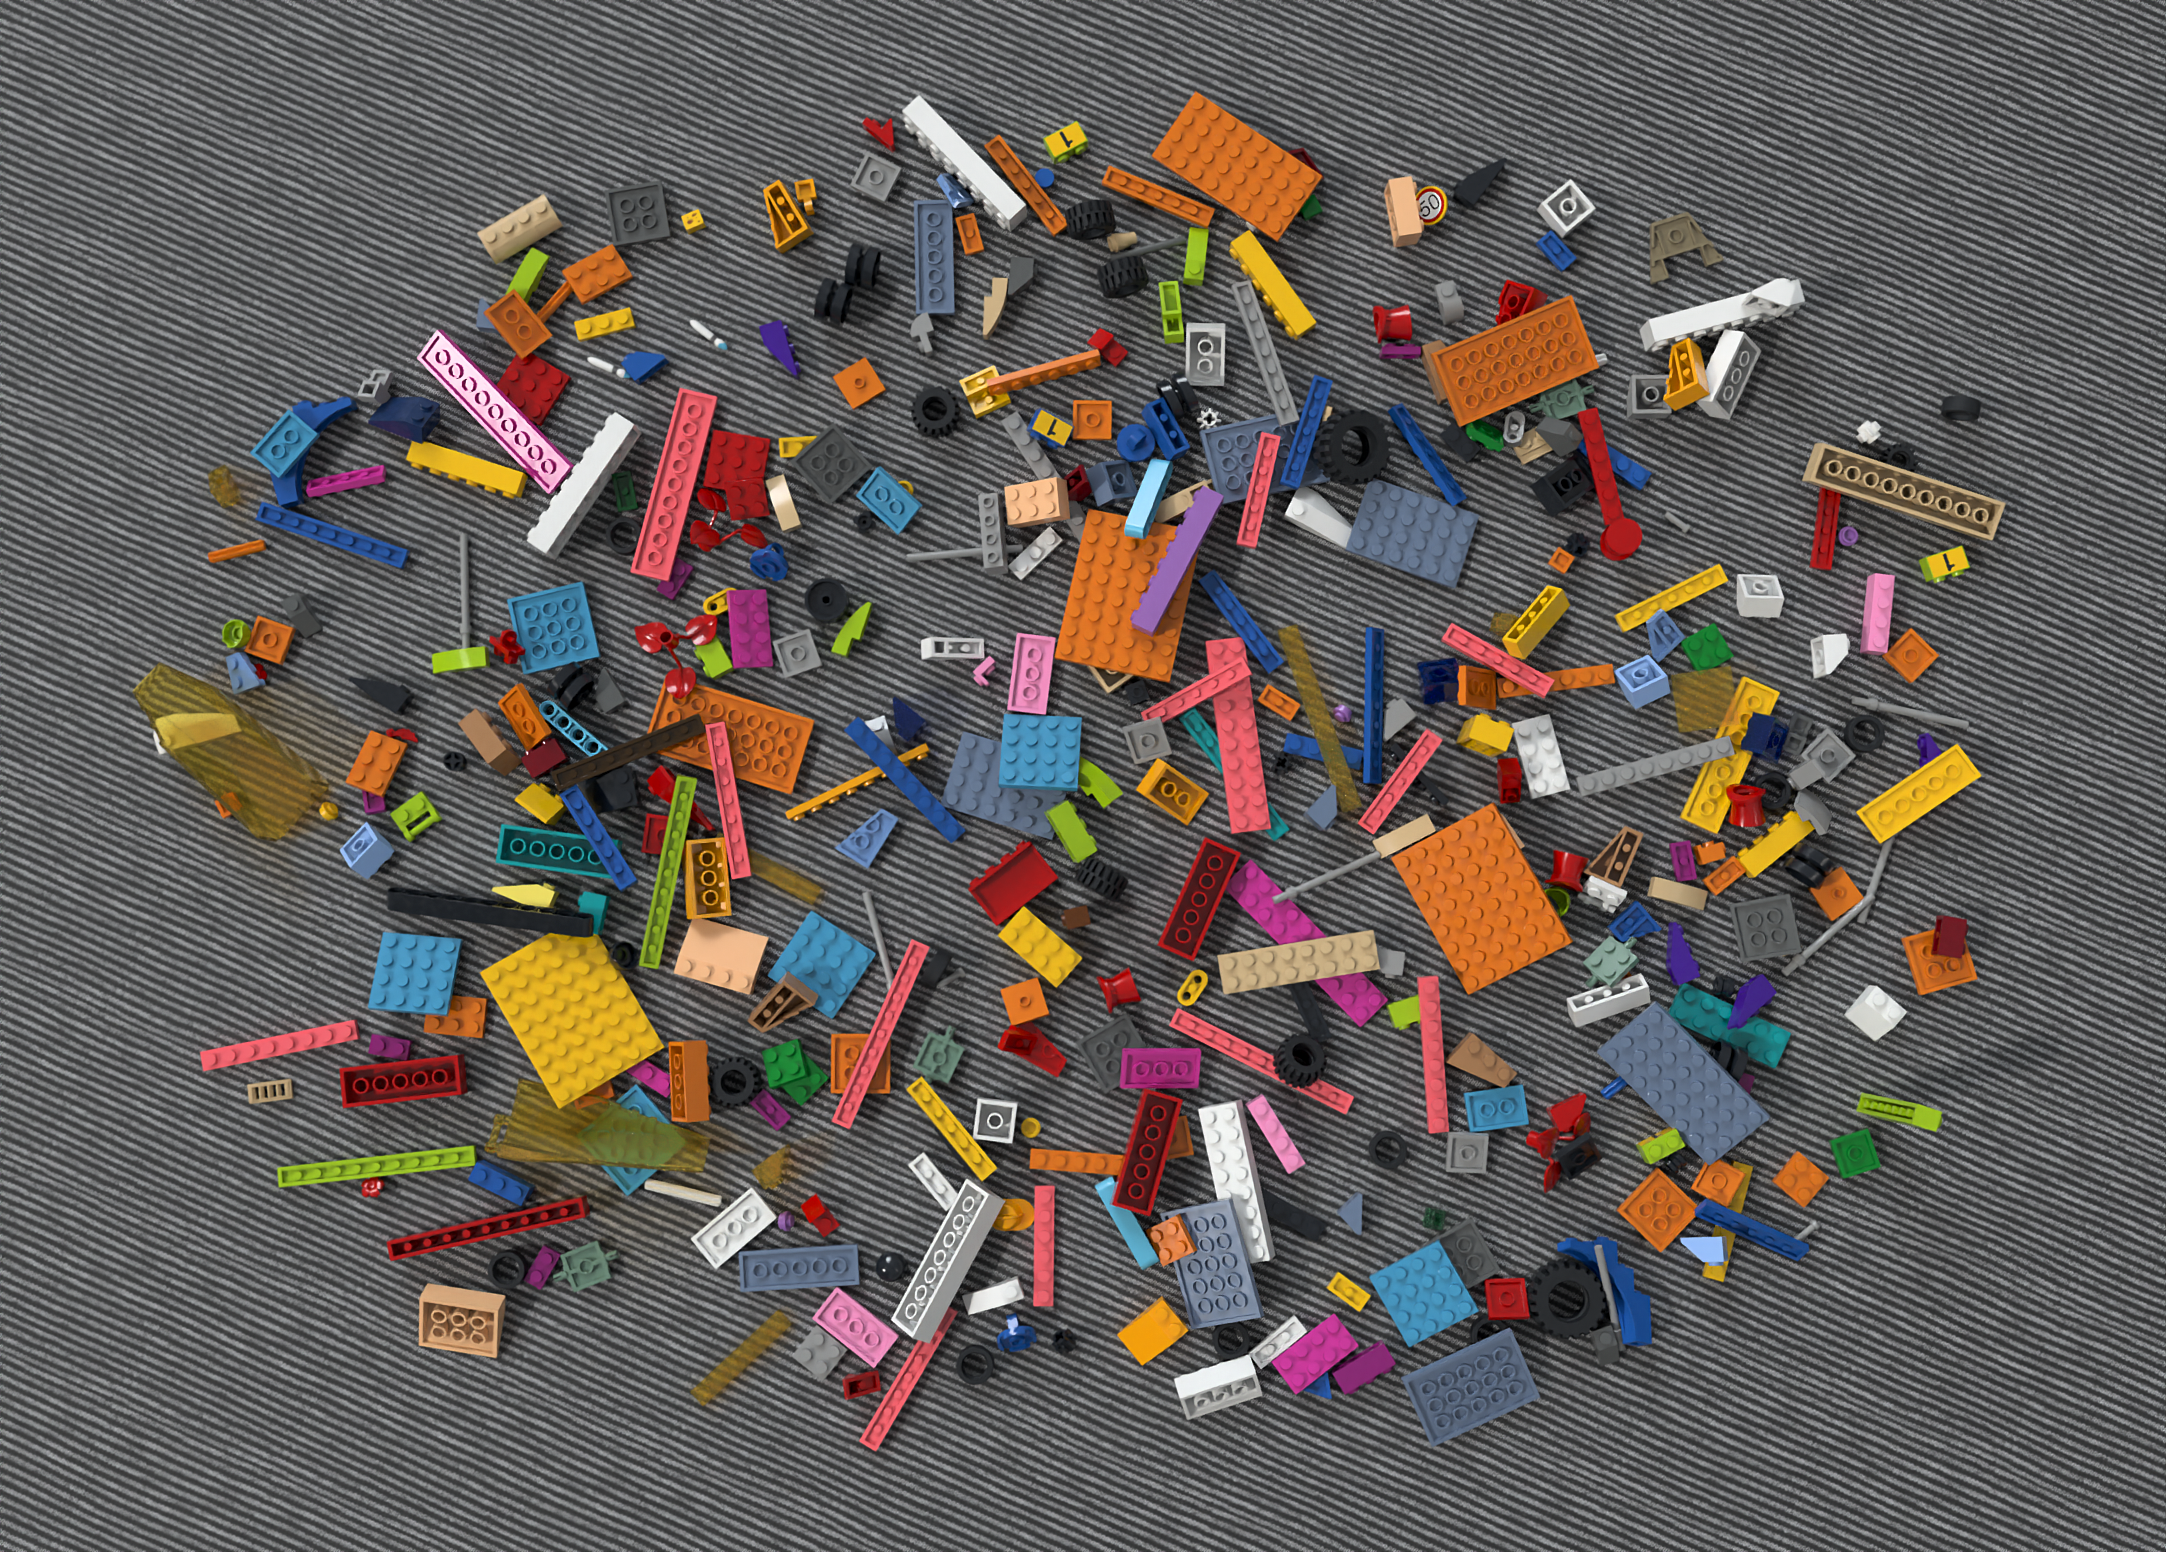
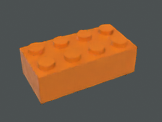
M706 1040L668 1042L672 1121L697 1122L709 1120L711 1106L708 1100L710 1086L707 1078L709 1066L707 1064L708 1046Z

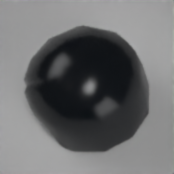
M617 942L609 951V961L615 969L620 971L634 969L639 964L637 959L638 950L629 942Z
M886 1252L878 1258L875 1271L880 1279L886 1282H896L904 1278L908 1271V1263L902 1254Z

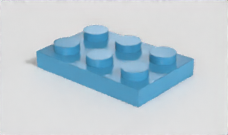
M288 409L250 454L278 478L282 479L320 435Z
M881 466L876 468L856 495L898 535L903 532L923 506Z
M1522 1084L1463 1093L1469 1132L1529 1124Z

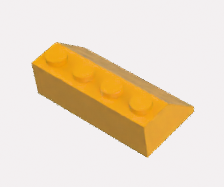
M725 837L686 840L682 851L687 919L731 916Z

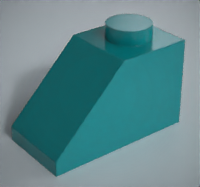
M584 891L578 900L579 911L594 915L593 933L602 935L610 896Z

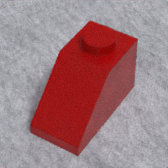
M1580 1092L1546 1108L1554 1127L1558 1128L1559 1132L1563 1131V1133L1574 1129L1573 1125L1581 1116L1587 1098L1585 1093Z

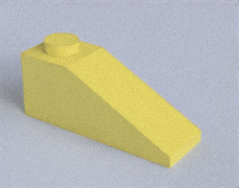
M545 882L543 885L493 887L492 889L493 892L521 904L553 908L559 892L554 890L555 886Z

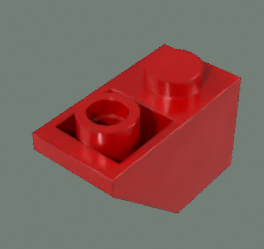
M1517 758L1498 759L1497 781L1500 804L1520 802L1522 771Z

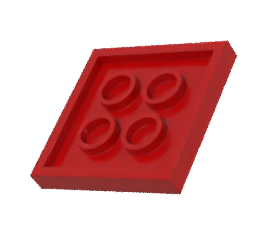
M532 353L522 360L516 354L496 386L529 420L541 427L568 385L571 377Z
M713 430L703 487L725 491L724 482L759 476H763L764 479L771 440Z

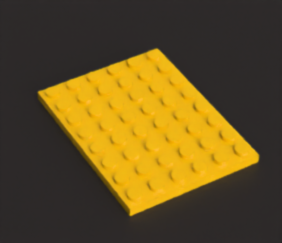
M549 933L480 972L559 1109L665 1048L621 972L611 965L609 952L597 934L593 933V936L583 938Z

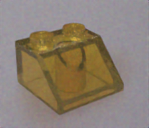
M789 1143L751 1170L764 1190L768 1187L772 1190L784 1181L782 1177L787 1172L791 1148Z

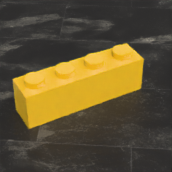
M1547 585L1506 633L1502 641L1509 655L1525 660L1569 608L1570 604L1563 589Z
M1791 810L1782 817L1784 820L1779 824L1777 822L1772 824L1767 829L1768 833L1764 836L1762 834L1757 836L1752 841L1753 845L1749 848H1742L1737 853L1738 857L1736 859L1746 870L1745 874L1748 878H1754L1815 829L1808 820L1802 822L1797 811L1793 812Z

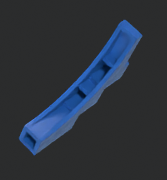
M340 397L336 402H323L318 407L313 402L304 400L298 402V405L292 406L293 413L320 435L333 421L344 414L357 410L358 407L356 401L350 397ZM310 448L282 479L270 471L279 506L285 509L304 504L302 473Z
M1597 1237V1240L1579 1242L1577 1238H1566L1564 1242L1557 1243L1558 1252L1570 1255L1582 1262L1596 1274L1601 1282L1594 1246L1602 1245L1621 1326L1623 1344L1637 1347L1652 1344L1650 1296L1642 1294L1641 1291H1634V1269L1625 1267V1264H1618L1617 1242L1609 1240L1608 1237Z

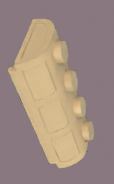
M542 194L540 197L477 233L497 265L563 225L545 194Z

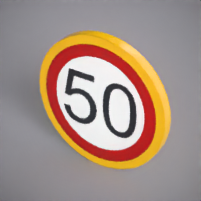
M1435 186L1424 187L1415 197L1416 201L1419 200L1421 207L1419 218L1423 220L1424 225L1429 226L1437 224L1443 219L1447 212L1448 200L1442 189Z

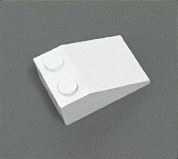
M1187 323V380L1190 385L1224 386L1225 323Z

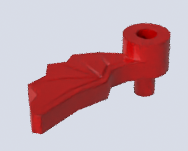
M390 728L386 731L388 737L394 738L398 736L404 740L418 743L415 733L411 732L410 729L401 728L394 731V729Z

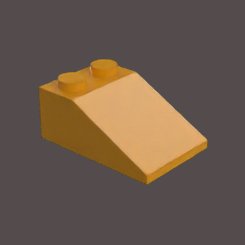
M1159 758L1154 762L1136 791L1185 825L1189 824L1209 795L1204 789Z
M1161 1296L1122 1329L1117 1336L1143 1366L1188 1331V1327L1164 1297Z

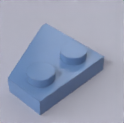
M949 173L940 174L936 179L954 208L971 206L975 201Z
M1659 609L1646 621L1653 660L1659 663L1685 636L1662 609Z
M237 652L226 657L234 695L243 694L265 685V681L259 679L255 674L257 669L250 663L249 657L245 652Z

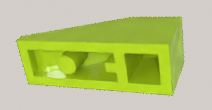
M1190 227L1183 284L1202 286L1209 229Z

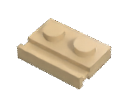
M1537 427L1525 432L1521 445L1513 447L1522 462V466L1553 451L1547 442L1535 431Z

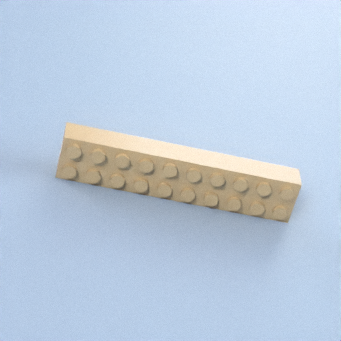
M1815 443L1802 479L1804 482L1981 540H1993L2006 504L1825 443Z

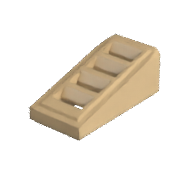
M292 1079L247 1085L249 1104L294 1098ZM281 1084H284V1088H285V1095H283V1096H282ZM273 1085H276V1095H277V1096H275V1097H274ZM264 1086H267V1092H268V1097H267V1098H265V1088H264Z

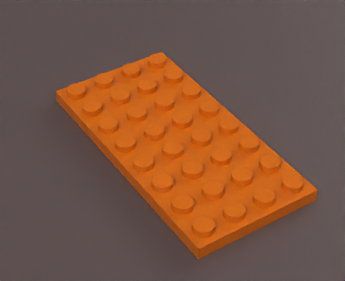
M1196 91L1152 154L1153 159L1276 242H1279L1323 178L1322 175Z
M1572 295L1430 354L1459 427L1599 368Z
M664 679L647 734L698 713L704 727L708 724L726 722L735 778L792 795L815 720L699 684H695L694 689L686 697L676 699L666 689ZM706 732L656 752L713 770Z

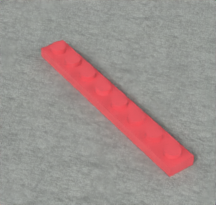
M726 722L708 724L705 727L732 879L752 876Z
M1438 976L1417 977L1429 1134L1449 1132Z
M351 1020L202 1051L200 1055L203 1071L357 1040L360 1039L357 1020Z
M950 1306L948 1307L930 1343L917 1341L859 1442L877 1451L958 1313L957 1310Z

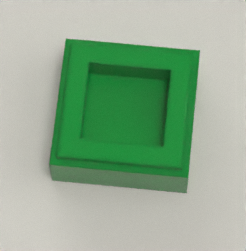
M1315 194L1310 195L1300 210L1305 221L1323 211Z

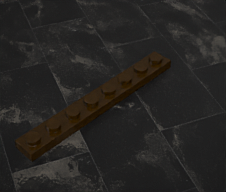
M698 713L553 771L551 774L558 791H561L706 732V729Z

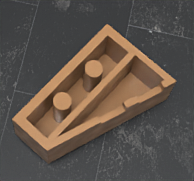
M1441 340L1423 345L1420 355L1438 405L1449 402L1430 355L1446 348Z
M475 708L458 724L487 764L506 776L521 764L522 760L513 750L512 745L501 735V730L491 723L492 718L485 711L482 713Z
M1625 826L1582 875L1589 878L1594 876L1621 888L1643 833Z
M787 971L753 1009L748 1022L764 1033L781 1024L787 1018L795 1016L800 1011L815 1005L818 994Z
M1470 1032L1444 1060L1445 1063L1503 1088L1517 1074L1477 1036Z

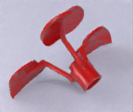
M701 488L698 491L697 497L699 502L705 508L714 510V515L709 526L700 520L692 523L690 529L691 544H698L703 551L710 552L725 540L741 533V539L751 546L765 549L768 546L761 530L751 524H743L742 529L739 528L719 539V533L712 529L718 511H726V502L721 495L711 489Z
M701 615L691 619L685 627L686 632L689 634L688 636L672 633L661 622H651L635 627L638 643L646 652L658 653L664 646L676 661L679 669H672L665 677L666 689L676 699H682L689 695L695 687L697 678L695 671L691 667H682L674 649L677 648L679 639L689 640L692 638V642L698 646L709 644L716 635L718 618L715 615Z
M1588 1111L1583 1113L1575 1122L1574 1135L1571 1137L1559 1136V1129L1556 1127L1542 1133L1533 1130L1529 1132L1526 1144L1536 1148L1542 1159L1550 1161V1165L1546 1168L1544 1175L1545 1194L1557 1184L1561 1176L1562 1168L1559 1162H1555L1550 1157L1554 1151L1555 1144L1558 1139L1574 1141L1586 1132L1589 1134L1591 1119Z

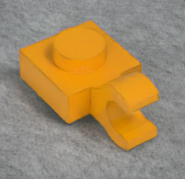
M813 178L794 182L798 203L804 202L807 216L815 215L812 200H816L817 195Z

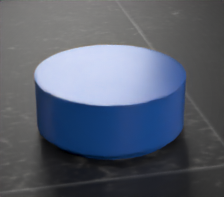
M1042 168L1037 171L1035 181L1042 189H1048L1054 183V174L1051 170Z

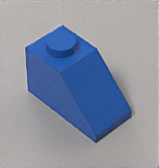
M637 351L626 355L623 359L624 361L621 362L638 386L669 363L662 354Z

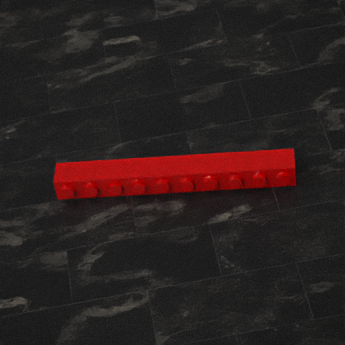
M587 1195L387 1241L390 1261L585 1218L590 1215Z

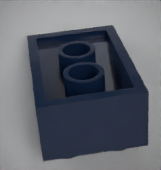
M390 397L387 402L380 405L368 420V424L423 444L440 422V404L424 397Z

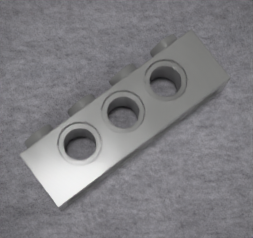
M997 492L978 495L984 569L989 576L1008 573L1002 499Z

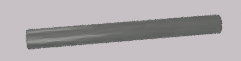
M1185 236L1110 255V258L1113 261L1122 257L1139 256L1185 244Z

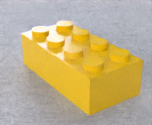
M1480 713V715H1475L1463 723L1456 744L1493 758L1506 752L1514 729L1507 722L1501 720L1495 722L1491 720V716Z
M1025 906L1020 909L997 935L1056 988L1082 960V957Z

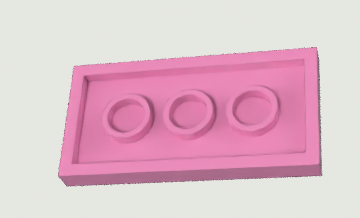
M1017 633L1007 710L1046 715L1055 637Z
M838 1286L812 1318L873 1368H875L899 1337V1334Z

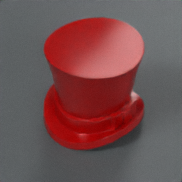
M1408 304L1386 310L1382 306L1373 307L1372 312L1378 344L1382 343V339L1387 338L1411 340L1412 323Z
M1622 518L1606 527L1600 537V549L1603 555L1612 561H1622L1629 558L1641 544L1642 530L1634 520Z
M1742 784L1729 785L1726 788V795L1732 801L1728 819L1729 823L1742 827H1756L1764 824L1766 818L1761 800L1762 796L1766 794V789Z
M1553 850V872L1550 879H1546L1544 883L1583 893L1580 878L1589 859Z
M1129 967L1109 979H1103L1101 976L1096 977L1106 998L1109 1014L1113 1013L1114 1007H1117L1119 1004L1141 1002Z

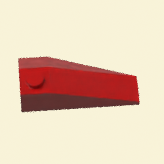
M1507 279L1499 296L1498 304L1500 305L1499 315H1496L1495 319L1497 326L1543 307L1548 295L1534 287Z
M661 765L648 778V789L654 796L658 795L671 804L676 777L668 767ZM693 800L690 818L709 831H714L715 827Z

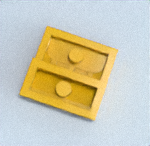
M994 365L959 381L976 419L1011 403L1007 392L1001 395H989L986 380L999 376Z

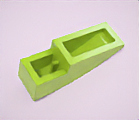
M531 248L518 268L505 295L515 289L526 304H528L532 292L537 290L550 256L535 248Z
M1178 281L1159 282L1165 344L1184 342Z
M865 603L849 618L834 642L831 650L833 654L848 658L853 641H862L873 608L872 603Z
M482 646L432 654L433 674L489 668V648Z
M1082 757L1079 758L1078 784L1087 796L1093 794L1101 806L1105 808L1123 794L1120 788L1102 770Z

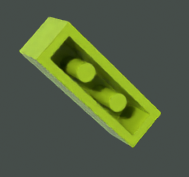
M1062 800L1045 811L1044 814L1073 862L1079 863L1098 851L1095 847L1097 843L1093 836L1088 835L1086 832L1087 826L1085 822L1077 817L1075 813L1077 809L1074 804L1068 802V800Z

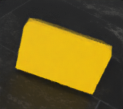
M699 209L681 216L688 234L706 227Z

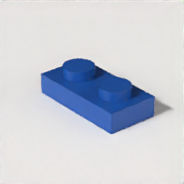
M1552 230L1535 244L1560 272H1563L1577 259Z

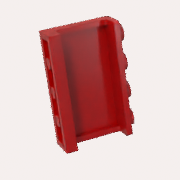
M1022 841L1015 847L1017 851L1012 855L1007 853L1000 859L1001 863L998 866H990L984 871L986 874L981 879L976 877L969 883L971 886L968 888L969 892L996 926L1004 922L1058 879L1057 875L1030 841L1027 843Z

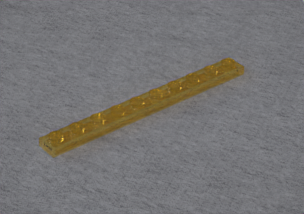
M1295 624L1280 629L1277 632L1330 780L1336 786V796L1342 813L1362 807L1361 801L1298 627Z

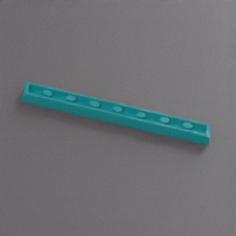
M1193 707L1178 719L1223 776L1218 737L1196 708ZM1267 801L1271 829L1265 831L1275 841L1290 829Z

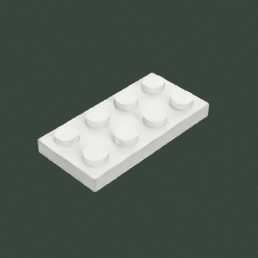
M1546 714L1510 724L1511 728L1514 729L1513 736L1531 799L1570 789L1550 715Z
M751 1187L693 1236L691 1240L712 1266L717 1269L774 1221L777 1215L754 1187Z

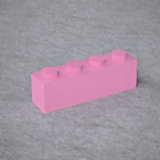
M1875 573L1867 578L1860 653L1871 655L1887 653L1894 575Z
M1261 1094L1246 1103L1245 1105L1287 1173L1290 1174L1306 1164L1264 1095Z

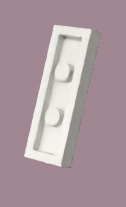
M1049 526L1008 565V568L1022 581L1063 540Z
M923 1152L908 1166L945 1211H947L953 1205L958 1193Z
M1293 1315L1251 1349L1248 1354H1250L1259 1368L1262 1369L1302 1337L1307 1330L1296 1316Z

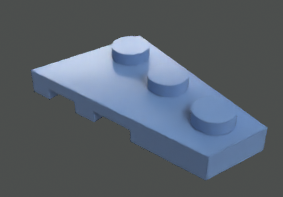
M881 809L860 828L849 835L841 844L836 846L835 849L869 869L899 819Z

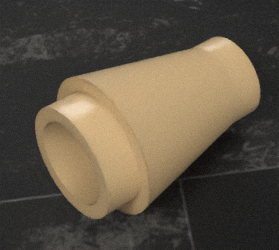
M1135 232L1112 233L1111 236L1107 237L1109 249L1111 252H1119L1137 243Z

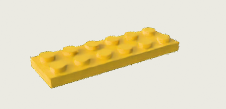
M1955 744L1856 811V814L1877 842L1881 844L1982 775L1960 746Z

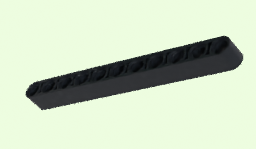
M392 887L387 890V909L389 911L583 938L593 936L594 915L590 913L402 887Z

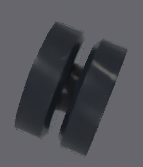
M853 243L846 262L844 282L854 287L860 282L863 289L873 290L880 269L881 248L870 246L866 251L863 244Z
M825 277L816 298L814 318L826 321L830 316L832 324L842 326L851 306L853 285L842 282L838 286L836 280Z
M1181 371L1171 375V383L1166 379L1156 383L1159 397L1164 398L1176 421L1184 417V409L1189 413H1193L1200 408L1193 388Z
M821 578L814 581L807 588L805 606L807 611L817 621L824 624H834L841 621L847 615L850 599L847 591L838 581L831 578ZM826 598H828V599L830 600V602L827 603V604H825V603H826V602H825V599H826Z
M575 661L562 668L546 689V693L554 700L560 699L559 705L566 711L576 708L589 695L596 684V679L589 673L582 674L583 668Z
M1797 843L1792 850L1794 858L1788 857L1782 868L1799 882L1819 890L1826 881L1823 875H1830L1835 865L1829 858L1814 848Z
M1719 1038L1711 1047L1709 1054L1739 1082L1748 1061V1050L1737 1045L1732 1048L1731 1042Z

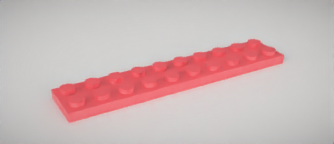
M683 388L679 389L630 571L632 574L665 582L670 581L716 410L717 396Z
M1241 637L1205 641L1209 675L1241 657H1244L1247 662L1245 642ZM1250 677L1212 697L1231 834L1271 829Z

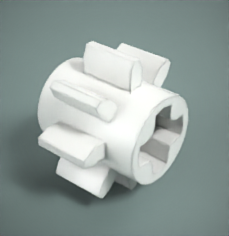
M1211 408L1206 413L1201 411L1202 418H1197V422L1202 424L1199 429L1217 427L1216 424L1221 423V420L1217 419L1219 412L1213 413ZM1207 417L1211 418V424H1207Z
M1867 420L1856 429L1859 432L1856 438L1861 443L1866 441L1870 444L1881 435L1878 432L1881 426L1876 421L1870 423Z

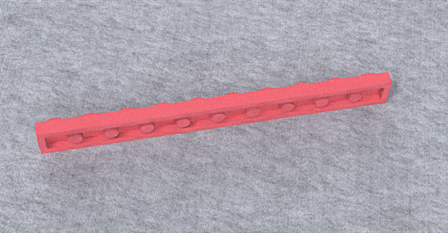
M913 939L911 940L832 1122L848 1129L851 1128L926 958L929 946Z
M1177 1008L1169 1026L1285 1084L1286 1081L1280 1080L1278 1078L1279 1073L1276 1074L1274 1071L1276 1068L1273 1066L1274 1056ZM1320 1079L1310 1087L1306 1086L1300 1089L1297 1086V1088H1294L1345 1115L1354 1099V1096Z

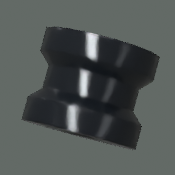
M451 751L444 756L443 763L448 770L458 772L466 767L467 760L463 754Z
M1717 975L1713 983V994H1724L1725 997H1731L1734 991V978L1728 977L1724 979L1722 976Z
M1677 1151L1662 1159L1666 1167L1675 1175L1681 1167L1687 1165V1162Z

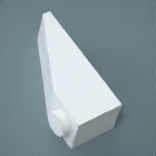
M943 637L921 640L922 660L984 658V639Z
M1015 1276L962 1295L968 1315L1023 1299L1024 1292L1019 1277Z

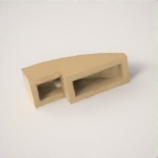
M992 278V297L984 296L983 337L986 340L994 332L1004 311L1008 295V278Z
M784 474L766 480L767 488L784 534L801 528L802 524Z
M1425 814L1372 842L1382 859L1432 834L1436 830L1428 814Z
M1651 877L1647 896L1704 910L1708 891L1658 877Z

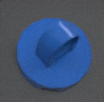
M1128 425L1118 434L1116 442L1117 451L1128 462H1143L1149 459L1154 451V436L1143 425Z
M772 543L766 546L765 549L756 550L750 558L751 570L763 579L766 576L773 578L772 581L782 580L786 576L789 566L783 557V548L778 543Z
M1016 1313L1006 1315L1009 1329L1004 1330L997 1336L998 1348L1001 1351H1004V1348H1009L1010 1352L1021 1351L1029 1348L1030 1342L1033 1341L1035 1343L1037 1341L1035 1330L1029 1326H1020Z

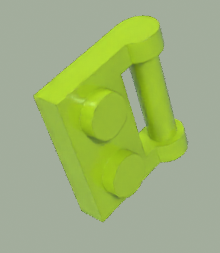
M423 791L390 813L409 842H412L415 836L430 825L442 820L441 815ZM427 812L430 813V817H428L426 820H424L419 825L414 827L412 830L408 828L409 825H411L416 820L421 818Z

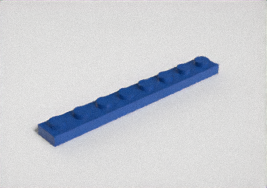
M265 502L261 503L255 519L259 522L404 569L410 552L406 549Z
M1367 627L1365 636L1363 783L1382 784L1384 629Z
M859 716L844 729L951 844L966 831Z

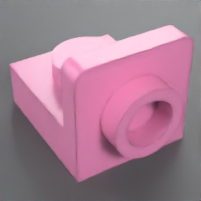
M990 656L973 671L975 675L973 679L981 687L983 685L986 687L990 685L983 675L986 674L988 676L995 669L994 665L996 663Z

